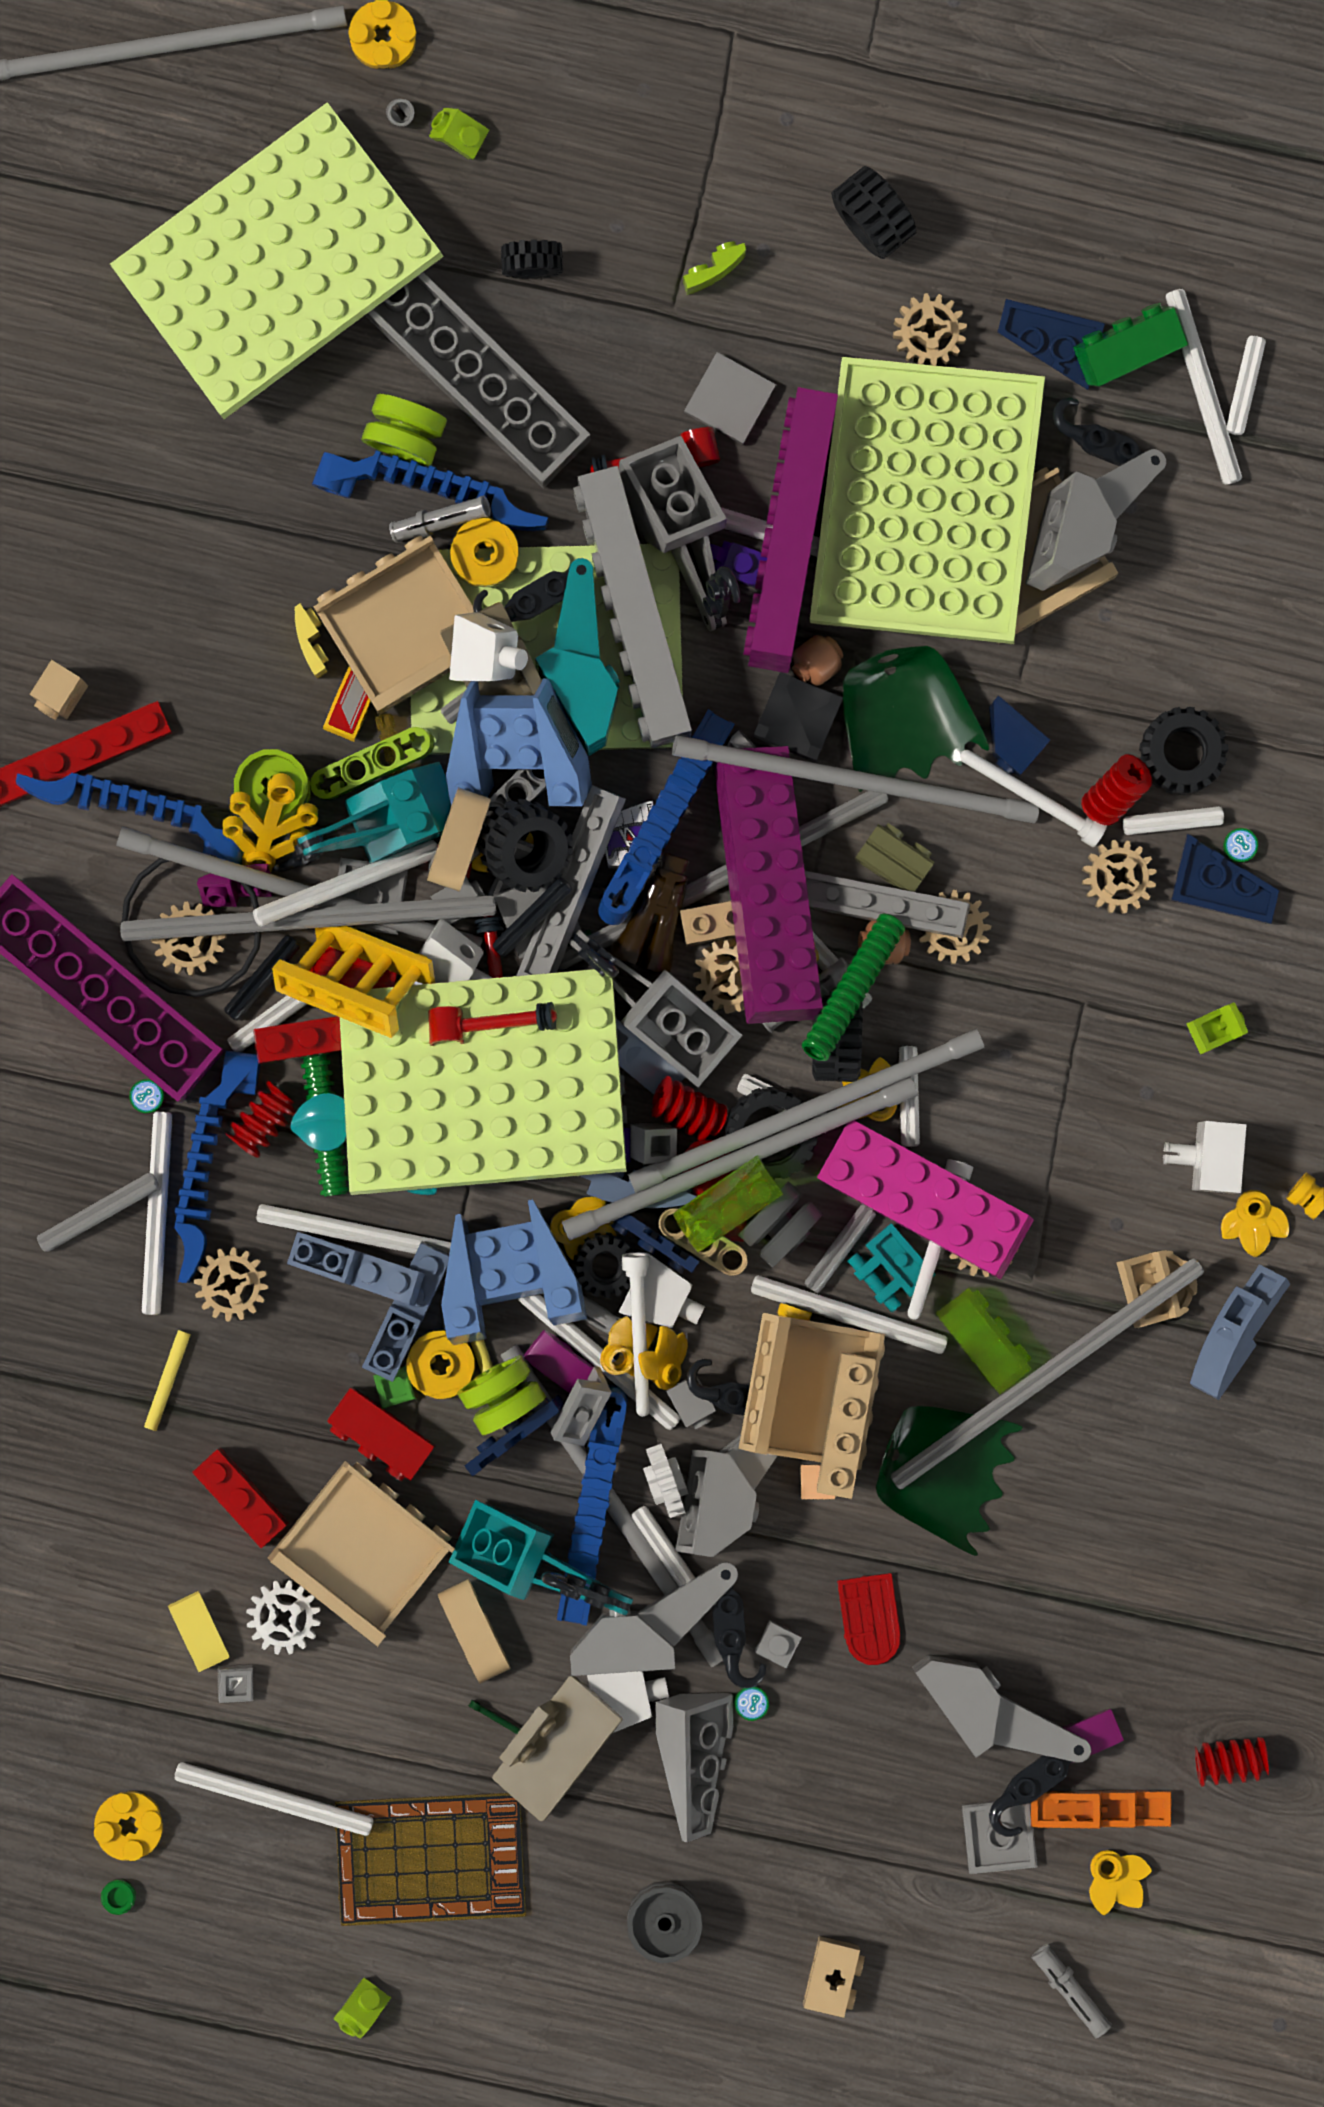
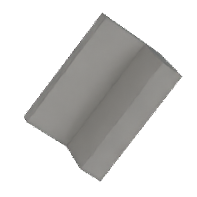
M594 1366L587 1380L577 1379L550 1432L554 1441L582 1446L587 1442L612 1393L600 1367Z

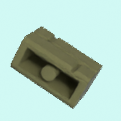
M887 823L885 827L878 824L854 860L895 888L915 892L935 863L929 859L932 853L916 842L913 847L902 840L904 834L891 824Z

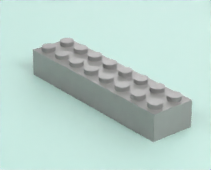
M424 272L365 315L543 489L591 441L590 433Z
M618 466L578 476V486L573 487V494L578 512L585 511L587 519L582 520L587 544L595 545L596 552L591 554L597 578L604 577L605 585L601 586V594L606 611L613 610L615 618L610 619L615 644L622 642L624 651L619 652L624 676L631 675L633 684L628 685L631 702L634 709H641L642 717L638 718V726L642 741H649L651 748L673 743L676 735L691 738L692 729Z

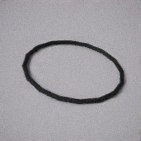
M159 858L137 875L124 899L121 923L128 921L130 901L142 879L161 864L171 861ZM241 883L250 895L253 909L258 908L259 903L256 892L250 885ZM255 932L254 947L241 970L221 985L198 991L171 987L154 977L135 955L131 941L124 942L128 956L147 980L169 993L200 997L224 991L247 973L260 949L262 932Z

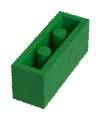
M1161 303L1152 304L1141 310L1143 314L1134 319L1125 317L1113 322V329L1104 333L1098 330L1083 336V342L1073 348L1087 385L1101 386L1187 346L1188 343L1175 308L1161 306Z

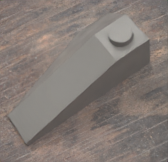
M730 1693L678 1694L656 1702V1737L681 1838L684 1842H690L709 1835L712 1831L719 1792L715 1787L719 1770L725 1769L727 1760L722 1758L726 1738L731 1739L733 1731V1694Z

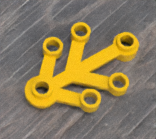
M284 773L274 775L268 782L267 796L270 801L264 820L250 807L251 798L247 793L235 792L230 797L231 812L239 815L241 818L237 816L226 817L223 820V835L232 839L244 852L242 856L243 865L268 864L271 872L276 864V859L295 850L294 846L297 845V838L310 833L309 830L303 827L312 826L318 821L317 807L313 804L305 803L298 807L297 815L278 823L283 805L291 803L295 798V782L289 775ZM243 820L258 836L256 844L243 832ZM290 833L289 840L271 846L272 840Z

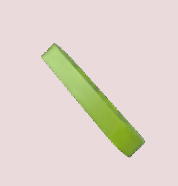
M412 727L318 770L311 778V790L314 795L322 799L330 800L342 796L428 756L434 749V736L425 728ZM415 734L418 737L425 738V742L421 744V751L418 748H410L403 751L397 743L401 740V745L406 746L415 741L413 736ZM389 746L394 749L396 759L392 765L384 766L380 762L379 754L384 747ZM357 760L363 762L366 768L365 775L360 780L353 779L349 773L350 765ZM324 776L330 779L342 776L344 781L332 784L330 786L331 792L324 789L321 790L320 785L324 783Z

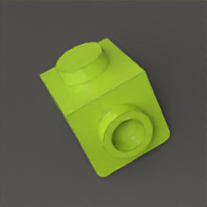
M444 108L434 117L431 124L433 129L429 137L434 141L445 143L467 159L474 160L489 129L459 109Z
M1234 1002L1186 1023L1200 1055L1248 1033L1244 1016Z
M363 1978L333 2019L339 2023L338 2025L344 2033L361 2039L371 2028L391 1997L366 1978Z

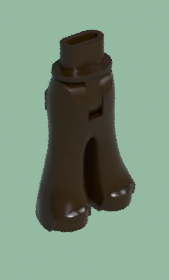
M664 852L660 865L654 866V870L643 888L631 919L622 933L613 942L608 953L620 960L638 965L654 916L658 915L652 939L641 965L659 973H662L664 970L669 973L671 972L675 930L689 879L685 875L689 860Z

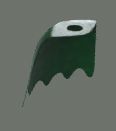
M915 646L887 650L852 668L845 676L843 683V705L854 771L895 778L899 769L907 768L914 771L921 778L926 779L929 775L931 764L938 756H946L953 763L961 766L963 762L960 760V753L965 749L967 742H974L983 750L989 751V744L955 676L944 658L934 648L930 646ZM898 654L897 658L889 662H878L885 656ZM896 667V671L893 674L888 675L884 671L885 669Z
M930 1406L909 1407L903 1411L887 1444L876 1484L877 1495L887 1507L900 1516L958 1549L978 1556L976 1549L969 1543L967 1534L990 1530L989 1525L980 1515L979 1509L986 1501L1001 1498L1003 1495L993 1479V1469L998 1465L1011 1463L1015 1459L1002 1445L1001 1438L1009 1433L1019 1432L1023 1427L999 1419L909 1485L899 1489L891 1479V1474L974 1415ZM892 1441H893V1445H892L891 1452H890V1454H889V1456H888V1458H887V1454H888L890 1445H891V1443H892ZM897 1449L899 1451V1457L897 1460L893 1461L892 1457L894 1451Z

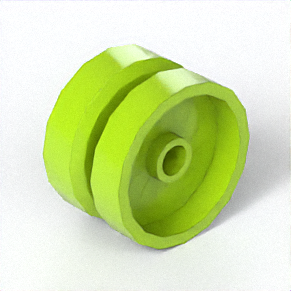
M377 394L371 411L382 422L367 423L361 438L362 442L390 456H398L407 462L413 460L418 462L419 465H432L437 448L426 438L435 439L442 437L447 419L441 414L412 401L391 395Z
M263 749L249 755L239 766L234 778V793H247L251 798L250 807L264 820L270 801L267 796L269 780L278 773L289 775L295 782V798L291 803L283 805L279 823L297 815L298 807L310 802V779L302 764L291 754L278 749Z
M522 1355L515 1356L489 1368L458 1391L457 1395L466 1409H476L485 1405L473 1418V1422L481 1435L490 1434L510 1424L535 1408L546 1398V1395L536 1381H528L519 1385L527 1378L531 1371Z

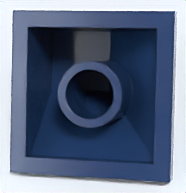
M998 695L989 707L992 753L997 759L995 765L1010 775L1015 774L1019 778L1049 743L1050 739Z

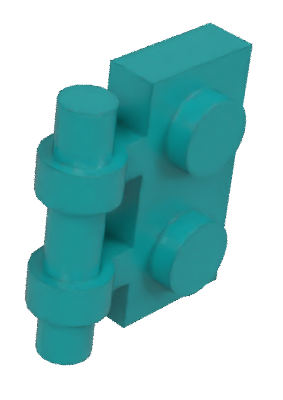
M890 1223L865 1245L874 1255L871 1259L865 1262L857 1252L847 1262L855 1270L853 1274L858 1280H864L876 1294L874 1298L879 1304L884 1303L892 1313L902 1304L894 1295L899 1288H902L909 1297L913 1295L923 1259L893 1224ZM880 1264L893 1277V1280L887 1285L873 1271Z

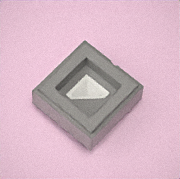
M252 1665L218 1666L219 1703L253 1701Z

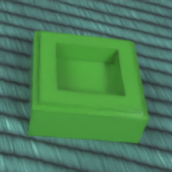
M406 1366L400 1367L393 1382L377 1374L373 1375L382 1408L416 1399Z

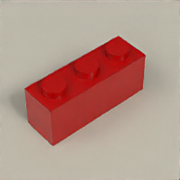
M353 1386L350 1387L327 1420L332 1425L329 1430L345 1442L349 1438L360 1445L358 1451L373 1462L377 1457L388 1464L385 1470L401 1482L405 1477L410 1481L413 1479L436 1446Z
M221 1447L192 1472L260 1548H263L289 1524L286 1518Z

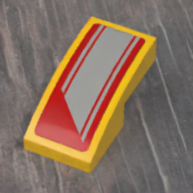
M350 666L338 689L323 729L354 742L367 716L371 701Z

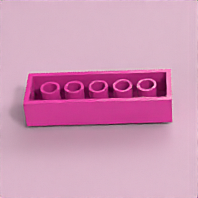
M855 1120L846 1124L817 1176L826 1185L1000 1280L1034 1221L1028 1214Z

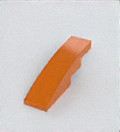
M1049 1791L1031 1802V1827L1100 1829L1101 1827H1171L1172 1791Z

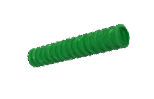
M880 914L878 916L877 922L873 924L872 930L866 936L867 939H864L862 947L858 949L857 955L852 959V964H849L847 972L843 974L842 980L838 982L837 989H834L832 997L828 999L827 1005L823 1007L822 1014H819L816 1019L817 1022L813 1024L812 1030L808 1032L807 1039L801 1044L802 1049L809 1057L818 1061H827L829 1059L830 1053L836 1047L835 1044H838L841 1039L840 1036L844 1034L845 1027L849 1026L850 1019L855 1016V1011L861 1005L860 1002L864 1001L865 994L869 992L870 986L876 980L875 977H878L881 972L880 969L884 967L885 961L891 955L890 952H893L896 947L895 944L899 942L900 936L905 932V926L898 918L889 914Z
M330 1053L299 1057L303 1058L304 1062L301 1064V1069H305V1074L302 1075V1078L307 1082L304 1085V1090H308V1095L305 1096L306 1100L320 1094L330 1093L336 1095V1092L332 1091L331 1087L335 1085L334 1081L330 1080L333 1071L329 1070L328 1065H331V1060H327V1055ZM344 1144L332 1151L313 1149L314 1153L318 1154L315 1163L319 1164L320 1169L316 1171L317 1174H321V1180H318V1184L323 1187L320 1195H324V1197L347 1194L349 1191V1186H346L349 1176H345L344 1173L347 1170V1165H343V1160L346 1159V1156L341 1153V1149H344Z

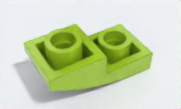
M735 241L721 244L716 247L717 251L712 253L713 267L708 268L707 264H702L688 270L689 274L683 276L687 295L698 292L729 274L745 258V243L736 245Z

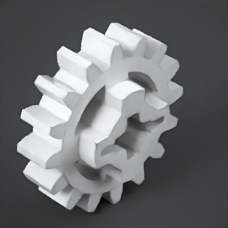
M662 1444L647 1448L646 1452L651 1466L645 1467L643 1470L655 1504L664 1503L670 1519L685 1514L681 1496L688 1494L676 1458L667 1460Z
M290 1579L285 1587H281L279 1580L273 1582V1590H270L265 1585L262 1586L261 1591L264 1596L261 1598L260 1596L253 1595L251 1600L256 1604V1608H248L246 1611L249 1615L254 1616V1620L247 1623V1627H256L257 1630L252 1639L256 1640L262 1637L264 1639L262 1649L265 1650L270 1644L274 1645V1652L277 1655L282 1647H286L288 1653L293 1654L295 1644L304 1649L307 1646L304 1637L314 1639L316 1634L311 1630V1627L320 1626L321 1624L320 1620L313 1618V1614L321 1610L319 1606H311L310 1602L315 1597L312 1594L306 1597L303 1594L305 1589L301 1586L297 1590L293 1589V1580ZM287 1594L298 1600L293 1603L284 1602L277 1595ZM266 1603L270 1610L268 1621L262 1624L261 1612ZM280 1608L282 1612L288 1610L291 1612L292 1616L288 1619L290 1625H287L285 1622L279 1624L276 1621L279 1615L277 1609ZM305 1610L306 1624L303 1631H301V1627L298 1625L299 1614ZM274 1631L283 1632L290 1639L281 1640L272 1637L270 1634Z

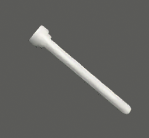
M963 750L960 753V760L1078 830L1077 834L1082 837L1081 841L1089 846L1095 847L1103 836L1107 825L1097 823L1089 817H1086V819L1082 818L970 750Z
M948 1159L945 1170L965 1181H970L973 1167L960 1161ZM930 1241L908 1309V1316L913 1320L921 1316L941 1252V1247Z
M635 1252L622 1255V1270L626 1271L627 1277H630L636 1412L639 1416L645 1417L650 1412L648 1379L642 1375L638 1354L647 1351L643 1276L647 1275L650 1261L648 1253Z

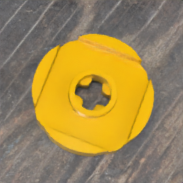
M375 0L362 6L351 20L348 34L352 51L364 65L374 69L388 67L392 69L405 63L412 55L416 44L414 21L410 13L398 3L388 0ZM379 27L381 29L389 28L390 41L386 42L383 39L379 42L375 41L377 36L375 30Z
M479 518L468 521L460 527L453 539L450 556L457 574L470 585L492 587L504 582L517 567L519 548L515 535L510 528L490 518ZM484 543L487 548L493 547L495 550L490 555L491 560L486 562L483 558L477 559L475 557V553L479 552V545Z
M438 1330L421 1336L415 1342L408 1354L406 1369L409 1380L417 1390L435 1399H447L456 1396L461 1388L471 1382L475 1370V1358L468 1343L453 1345L447 1339L446 1331ZM436 1355H442L443 1359L450 1360L451 1365L446 1367L447 1373L440 1375L439 1370H432L431 1364L436 1362Z
M138 1791L120 1792L106 1799L98 1809L94 1820V1837L103 1851L118 1860L136 1861L152 1852L159 1843L163 1834L161 1811L157 1803L144 1793ZM131 1816L136 1819L134 1826L138 1830L136 1833L129 1832L126 1835L122 1832L123 1826L119 1823L121 1818L128 1820Z

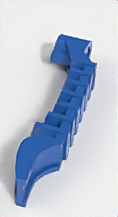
M377 450L373 456L357 462L324 452L312 485L318 489L350 499L356 481L366 479L374 481L377 474L381 473L385 475L383 479L385 482L394 484L398 472L405 473L402 486L412 489L416 477L423 478L420 490L430 493L434 482L441 483L438 495L448 499L452 487L459 488L454 502L456 504L467 501L470 492L477 493L476 498L483 495L487 499L488 497L493 498L491 509L494 520L506 525L511 530L541 531L546 530L549 523L547 521L548 517L528 513L516 508L507 499L502 488L494 487L489 482L483 481L481 483L474 481L469 476L464 478L456 476L451 471L446 473L438 471L437 468L431 465L428 468L420 466L418 462L413 460L409 463L402 461L400 457L395 455L392 457L385 456Z
M708 709L692 738L705 740L712 744L724 745L735 724L715 715ZM684 757L678 760L673 773L670 774L665 784L664 790H661L655 806H652L646 822L644 821L641 825L638 836L633 839L629 852L624 855L615 875L603 894L598 907V913L605 923L619 925L627 919L651 874L652 866L658 862L662 853L661 850L667 846L671 837L670 834L676 830L680 821L679 818L685 814L689 805L688 802H692L697 789L700 788L706 773L709 772L714 761H700ZM623 893L624 895L620 902L621 905H619L618 908L612 907L611 905L614 904V902L617 901L620 894Z
M17 773L16 784L32 796L54 805H61L70 801L77 784L82 786L78 809L89 811L92 792L95 789L100 791L97 807L101 809H109L112 794L119 796L116 809L127 812L129 800L137 801L134 814L139 816H146L148 805L154 806V821L164 822L166 810L172 811L171 826L182 828L183 822L189 823V832L197 834L204 841L202 853L215 855L218 858L242 865L244 852L232 839L223 835L222 829L213 828L202 814V806L195 805V807L185 805V801H171L164 795H150V792L146 790L136 791L128 785H115L111 780L105 779L101 781L88 774L82 776L71 773L63 779L47 782Z
M226 1051L221 1084L206 1098L200 1097L199 1104H201L200 1112L195 1117L197 1126L191 1135L192 1148L187 1153L188 1166L183 1171L184 1184L179 1190V1205L175 1208V1215L177 1217L174 1229L180 1235L184 1245V1260L178 1282L189 1283L192 1280L207 1248V1236L203 1229L193 1224H186L187 1218L210 1220L211 1209L189 1206L191 1199L208 1201L209 1190L194 1188L195 1181L209 1182L210 1171L198 1170L199 1162L213 1163L214 1153L202 1151L203 1144L217 1146L218 1134L206 1133L207 1125L222 1127L223 1116L217 1115L218 1108L226 1109L229 1100L235 1093L256 1094L261 1063L258 1064L257 1054Z
M608 1385L612 1392L610 1397L616 1398V1405L612 1411L611 1419H607L608 1403L606 1402L590 1433L589 1453L586 1455V1469L581 1482L583 1486L578 1499L579 1508L576 1511V1524L571 1537L573 1541L568 1553V1564L593 1579L596 1578L597 1573L596 1564L599 1562V1547L602 1545V1531L607 1518L605 1514L606 1509L609 1507V1492L612 1490V1476L617 1463L616 1454L619 1452L628 1403L627 1394L617 1385ZM561 1594L557 1620L587 1626L591 1604L586 1603L583 1599L578 1601Z

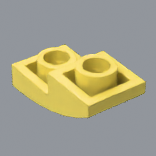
M300 603L295 606L296 631L302 652L317 679L328 672L324 663L329 661L318 643L313 647L310 644L321 636L317 628L322 624L312 608L305 611Z
M199 1591L168 1605L198 1672L230 1658Z

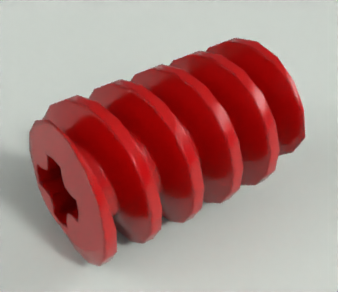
M1131 754L1121 756L1111 766L1110 770L1106 771L1103 777L1099 778L1096 784L1082 797L1081 805L1084 813L1091 820L1103 825L1117 823L1121 816L1125 815L1128 809L1132 808L1135 802L1151 787L1152 777L1146 764Z
M666 1076L658 1085L653 1097L651 1110L652 1116L656 1118L663 1113V1122L670 1123L675 1118L674 1127L679 1130L686 1124L685 1132L688 1135L694 1134L697 1130L696 1137L700 1141L705 1140L708 1135H717L724 1126L728 1114L726 1105L717 1104L716 1100L706 1098L703 1093H695L693 1088L689 1086L684 1087L677 1080L672 1081L670 1076Z
M269 1080L266 1084L271 1093L267 1094L259 1091L257 1094L262 1103L257 1104L250 1101L249 1106L253 1114L241 1112L240 1117L244 1124L240 1125L232 1122L231 1127L235 1135L225 1133L245 1152L256 1158L261 1156L257 1145L266 1148L270 1145L265 1135L268 1134L274 1137L279 1135L275 1124L287 1126L288 1123L283 1114L286 1113L294 1116L296 1113L292 1105L295 1102Z
M1262 1737L1256 1739L1255 1747H1253L1248 1738L1243 1739L1241 1749L1236 1740L1229 1741L1227 1750L1222 1741H1216L1214 1751H1212L1207 1742L1202 1743L1200 1753L1195 1747L1196 1770L1201 1787L1205 1786L1207 1776H1211L1214 1784L1219 1785L1221 1775H1225L1228 1784H1232L1234 1774L1237 1773L1242 1783H1246L1248 1772H1252L1256 1782L1260 1781L1262 1771H1265L1267 1776L1269 1775L1267 1748Z

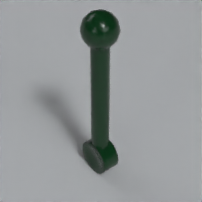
M470 1701L468 1705L470 1708L482 1713L513 1733L518 1734L521 1730L478 1702Z

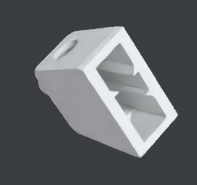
M478 612L455 615L449 680L498 681L512 679L515 675V669L522 670L528 661L527 652L517 648L518 633L516 629Z
M439 919L418 953L432 960L435 983L492 978L476 969L483 955L482 949L446 921ZM416 981L413 985H422V983Z
M649 1255L650 1268L647 1269V1275L643 1276L645 1321L672 1328L679 1316L697 1324L705 1306L687 1298L692 1284ZM629 1290L619 1313L632 1317Z
M643 1671L587 1675L589 1688L623 1718L614 1732L651 1718L650 1702L669 1698L665 1677L645 1681Z

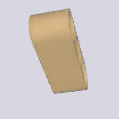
M458 787L427 881L460 892L491 798Z
M669 1208L660 1215L659 1228L665 1237L719 1271L732 1276L742 1273L748 1263L747 1255L741 1246L679 1208ZM670 1214H678L684 1220L683 1228L677 1233H671L665 1229L664 1221ZM700 1232H707L713 1238L712 1246L706 1251L697 1250L693 1245L695 1235ZM729 1250L738 1251L742 1256L741 1264L735 1269L726 1268L722 1263L723 1255Z
M467 1579L438 1593L441 1605L478 1682L481 1684L510 1670L511 1667L470 1580Z

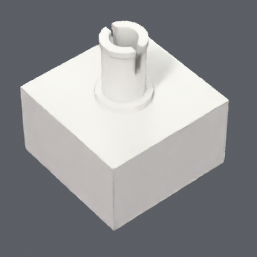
M1212 1121L1198 1122L1195 1145L1165 1142L1163 1152H1175L1178 1155H1163V1164L1193 1166V1191L1228 1194L1241 1193L1246 1124Z

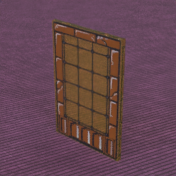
M509 1793L335 1801V1807L373 1818V1826L370 1834L367 1836L335 1827L337 1835L338 1900L340 1901L341 1926L526 1917V1886L524 1885L521 1824L523 1818L521 1817V1804Z

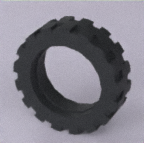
M767 1087V1089L762 1090L760 1088L754 1089L747 1096L743 1095L738 1100L736 1106L731 1108L728 1114V1121L725 1124L726 1135L744 1128L745 1122L750 1115L762 1107L776 1106L788 1110L804 1103V1101L786 1089H777V1087ZM814 1117L811 1118V1119H808V1120H806V1121H803V1122L799 1123L798 1125H800V1124H802V1123H804V1122H807V1121H809V1120H812V1119H814ZM817 1136L797 1144L790 1154L780 1160L766 1161L760 1159L740 1169L745 1170L752 1177L765 1178L768 1181H773L775 1178L780 1177L782 1179L788 1178L795 1171L799 1172L802 1170L806 1161L812 1158L814 1146L817 1144Z

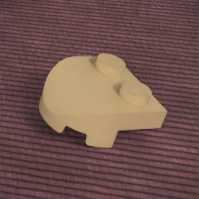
M1165 1250L1116 1262L1127 1303H1131L1188 1261H1183L1173 1254V1251ZM1197 1279L1133 1324L1134 1328L1177 1318L1185 1314L1189 1310L1188 1306L1192 1297L1197 1294Z

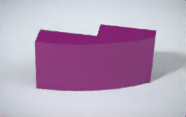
M268 864L243 865L271 874ZM211 873L198 878L197 885L204 906L237 907L239 897H250L240 882ZM251 886L256 892L257 897H272L273 892Z
M546 1330L541 1332L524 1354V1358L569 1393L577 1379H588L594 1365L575 1354L570 1345Z
M1105 1709L1077 1723H1070L1062 1727L1084 1738L1091 1747L1090 1756L1124 1741L1111 1709Z

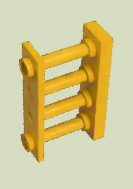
M348 926L315 928L316 941L297 964H290L279 959L272 968L277 992L389 1038H392L399 1030L396 1006L416 981L422 984L435 983L433 962L426 956L413 953ZM329 946L345 952L326 976H320L309 971ZM357 958L373 964L355 988H349L338 983ZM386 970L402 975L384 1000L367 995Z

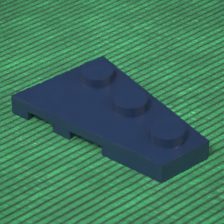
M1005 299L997 333L1088 390L1089 385L1086 383L1073 347L1082 343V337L1091 332L1101 330L1103 333L1105 323Z
M1187 834L1171 901L1269 925L1272 924L1279 890Z
M630 1214L609 1223V1226L624 1236L629 1231L638 1236L640 1240L637 1245L652 1255L658 1250L669 1257L665 1264L680 1274H683L685 1269L692 1273L700 1262Z
M559 1395L551 1401L546 1397L544 1401L531 1410L533 1414L524 1421L520 1417L504 1426L503 1429L506 1434L497 1441L492 1435L476 1448L480 1453L464 1465L473 1477L491 1461L500 1457L521 1439H524L559 1413L565 1404Z

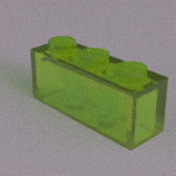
M757 1155L675 1211L673 1215L680 1229L699 1253L775 1201L783 1193L774 1177Z
M965 1288L938 1309L935 1314L997 1394H1001L1032 1370L1028 1365L1032 1358L1020 1343L1014 1347L1006 1335L1011 1331L1001 1318L997 1316L993 1320L985 1310L989 1303L980 1291L976 1289L974 1292H971L969 1288Z

